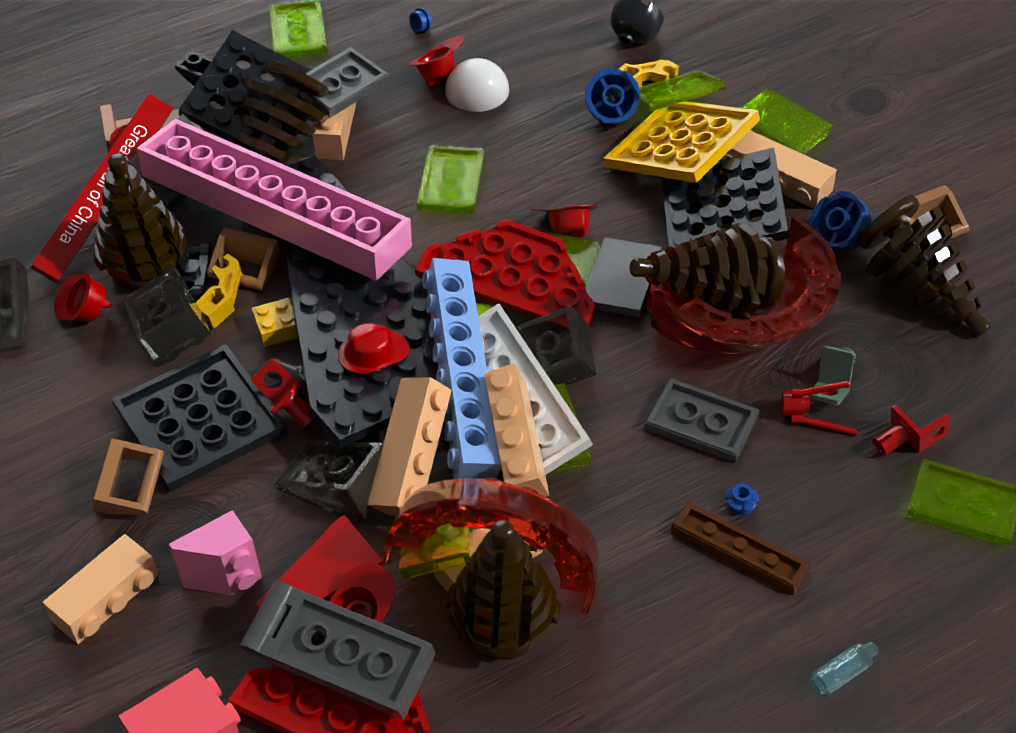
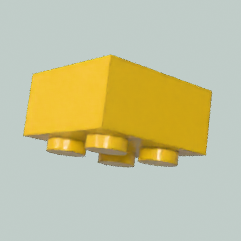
M289 298L252 308L254 322L264 347L297 338L293 309Z

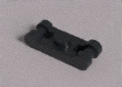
M187 242L183 259L180 257L178 259L174 284L171 286L170 295L172 303H182L183 300H192L193 303H196L206 292L207 271L212 258L211 242H201L200 245H191L190 242Z

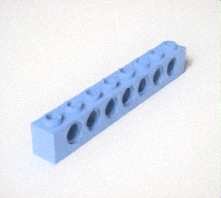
M433 258L429 270L424 271L423 288L428 291L426 311L431 313L429 333L430 337H434L435 340L433 361L438 362L439 368L436 381L452 390L444 425V439L449 441L450 446L448 467L453 469L455 482L494 484L502 466L484 375L487 372L469 261Z

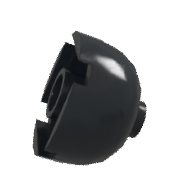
M618 0L614 4L610 23L614 33L623 44H646L656 37L664 22V16L656 5L650 3L647 6L641 2L642 0Z

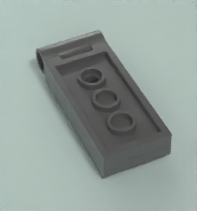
M275 580L239 645L245 652L259 659H266V662L403 721L436 654L432 643L278 580ZM324 639L322 644L315 645L318 640Z

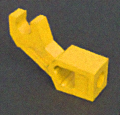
M658 60L638 65L625 63L619 70L630 73L637 81L639 89H641L643 81L651 80L667 84L669 82V74L674 77L678 75L679 66L669 60Z
M229 254L223 257L226 268L221 269L216 265L212 267L213 273L219 281L218 286H211L193 305L198 319L213 329L235 311L234 303L240 278L243 275L238 260Z

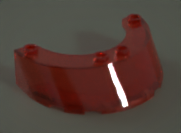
M797 214L791 216L790 238L787 239L786 247L780 249L785 266L783 293L777 306L768 315L750 316V320L732 319L730 313L711 307L698 297L678 308L657 289L653 292L651 326L666 338L680 345L714 354L749 353L784 342L809 331L818 325L832 310L837 300L841 283V271H838L835 262L836 255L827 241Z
M493 477L485 479H450L434 482L417 489L401 504L388 531L383 562L390 563L395 546L420 552L423 543L429 537L436 534L438 527L450 523L453 528L474 527L491 530L495 522L506 520L513 525L514 531L519 533L523 541L531 544L538 550L546 548L554 556L553 564L560 577L559 588L584 594L585 598L581 613L589 614L596 591L599 570V550L596 541L588 528L573 513L555 501L539 494L535 489L504 483Z

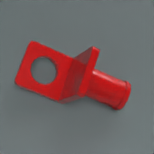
M270 359L252 377L251 382L273 402L270 409L272 414L278 409L281 410L283 408L304 428L310 423L312 418L309 414L308 405L296 395L299 382L275 359ZM275 371L281 375L282 384L278 388L273 389L265 385L263 378L267 372Z
M897 405L891 407V424L893 427L872 439L873 445L877 451H880L882 456L888 455V453L905 442L909 443L918 453H921L949 434L950 417L945 414L920 430ZM941 427L935 435L929 437L934 430Z

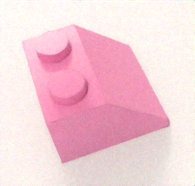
M233 510L169 543L178 575L184 588L233 595L240 590L250 588L255 582L262 579L253 539Z

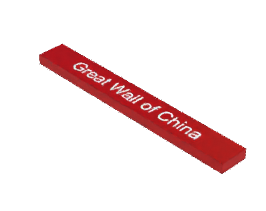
M150 93L147 95L33 262L32 270L56 284L59 282L98 224L100 207L103 206L102 187L105 186V175L109 170V157L119 153L123 154L127 161H129L137 154V147L160 131L172 113L173 107Z

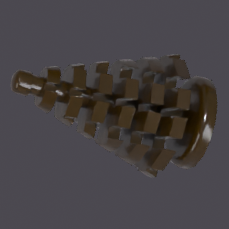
M266 59L263 65L264 70L275 79L281 81L283 86L279 90L253 78L245 77L244 87L275 106L243 95L242 105L268 121L265 123L254 117L241 114L240 123L261 136L260 139H256L239 132V142L254 149V152L267 158L272 157L286 163L292 156L275 148V142L298 150L304 143L282 131V127L306 137H311L316 131L314 127L290 115L289 112L318 124H323L329 118L319 109L298 99V93L301 91L311 96L322 98L327 95L329 89L323 83L297 69L275 60Z
M119 153L113 154L108 159L109 170L105 175V186L102 187L103 206L100 207V215L98 217L94 262L100 271L106 269L113 280L122 288L131 291L153 290L160 285L164 286L175 277L179 257L183 259L187 245L185 238L187 233L150 188L149 184L141 178L139 172L133 166L128 165L126 157Z
M912 194L897 201L873 220L857 239L856 243L866 250L878 246L888 238L891 239L871 258L866 272L872 276H878L886 271L881 281L889 286L896 285L906 279L897 290L906 296L926 286L918 295L919 297L915 300L916 302L924 306L942 296L943 298L933 307L932 310L934 312L944 315L953 309L956 313L949 321L956 325L966 322L970 327V331L975 336L984 335L990 329V323L977 312L982 307V303L979 297L970 302L966 298L975 289L972 280L967 279L957 287L954 285L968 270L964 260L944 271L958 257L960 250L956 242L948 247H944L951 239L953 233L948 224L939 228L945 218L942 207L938 206L930 212L927 211L918 217L911 226L909 224L904 227L917 212L920 203Z
M737 223L726 229L723 228L694 240L680 243V246H670L665 248L666 250L652 252L646 259L634 258L629 265V271L632 276L645 277L649 284L662 287V290L670 293H679L680 298L692 301L698 306L708 308L717 314H723L734 321L735 319L739 321L750 318L749 313L754 314L757 309L765 310L771 307L779 298L785 274L783 254L779 245L771 237L759 236L758 232L746 223Z
M499 520L492 525L491 530L485 535L476 551L473 552L460 571L455 584H452L449 588L445 606L450 608L449 620L461 642H463L465 637L473 651L495 660H510L528 654L550 634L551 623L558 624L561 612V604L556 599L557 592L541 562L538 566L537 562L533 561L528 544L522 540L518 532L514 531L513 525L506 520Z

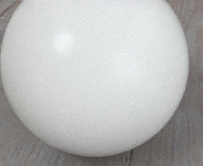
M473 58L461 62L452 70L446 82L445 93L448 101L455 107L465 111L482 112L500 106L507 99L509 83L505 73L495 63L482 58Z

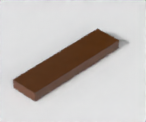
M690 502L685 505L671 525V532L792 595H794L810 569L811 563Z

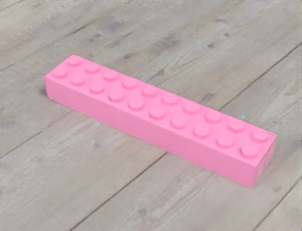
M174 119L137 147L143 177L375 281L412 247L410 218L180 120Z

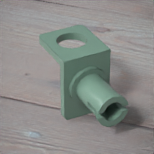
M824 346L821 354L819 378L814 387L844 381L851 383L853 365L856 362L854 360L856 359L855 352L849 348L839 349ZM850 387L829 391L836 394L833 396L818 393L809 395V397L813 400L839 405L850 392Z

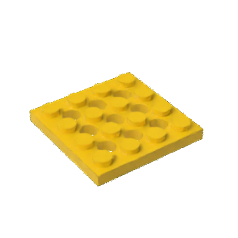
M667 99L603 158L606 168L697 183L760 121L758 110Z

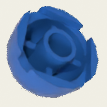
M608 68L599 71L589 81L585 89V103L588 112L594 119L604 124H618L626 121L636 112L641 92L637 81L630 73L616 68Z
M836 191L835 195L829 198L825 196L815 206L810 218V227L813 228L814 235L812 236L814 240L832 251L846 252L859 247L856 243L857 239L871 223V213L867 205L851 192Z

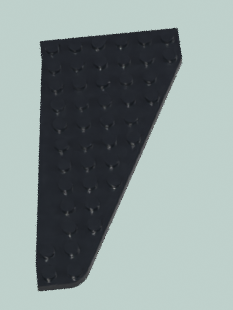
M316 156L287 165L292 169L348 192ZM281 238L309 414L340 449L388 427L401 378L431 377L436 380L439 368L438 362L433 361L435 340L434 337H430L429 333L431 313L426 311L428 291L423 288L421 279L415 275V272L402 257L375 281ZM363 323L383 325L389 330L401 334L410 344V352L405 359L369 374L353 373L342 367L338 360V350L341 344L347 340L350 331Z

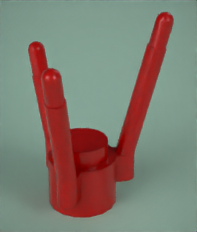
M849 381L782 391L783 417L791 416L792 424L803 423L855 436L858 434V430L803 416V413L810 412V400L813 399H810L809 395L818 393L829 396L836 395L829 391L848 388L851 386Z

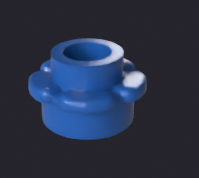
M417 8L414 12L410 13L409 25L414 32L423 31L426 33L430 29L432 17L425 9Z
M736 484L734 488H728L725 493V499L728 500L727 506L736 515L751 513L756 507V502L759 500L757 491L751 489L747 484Z

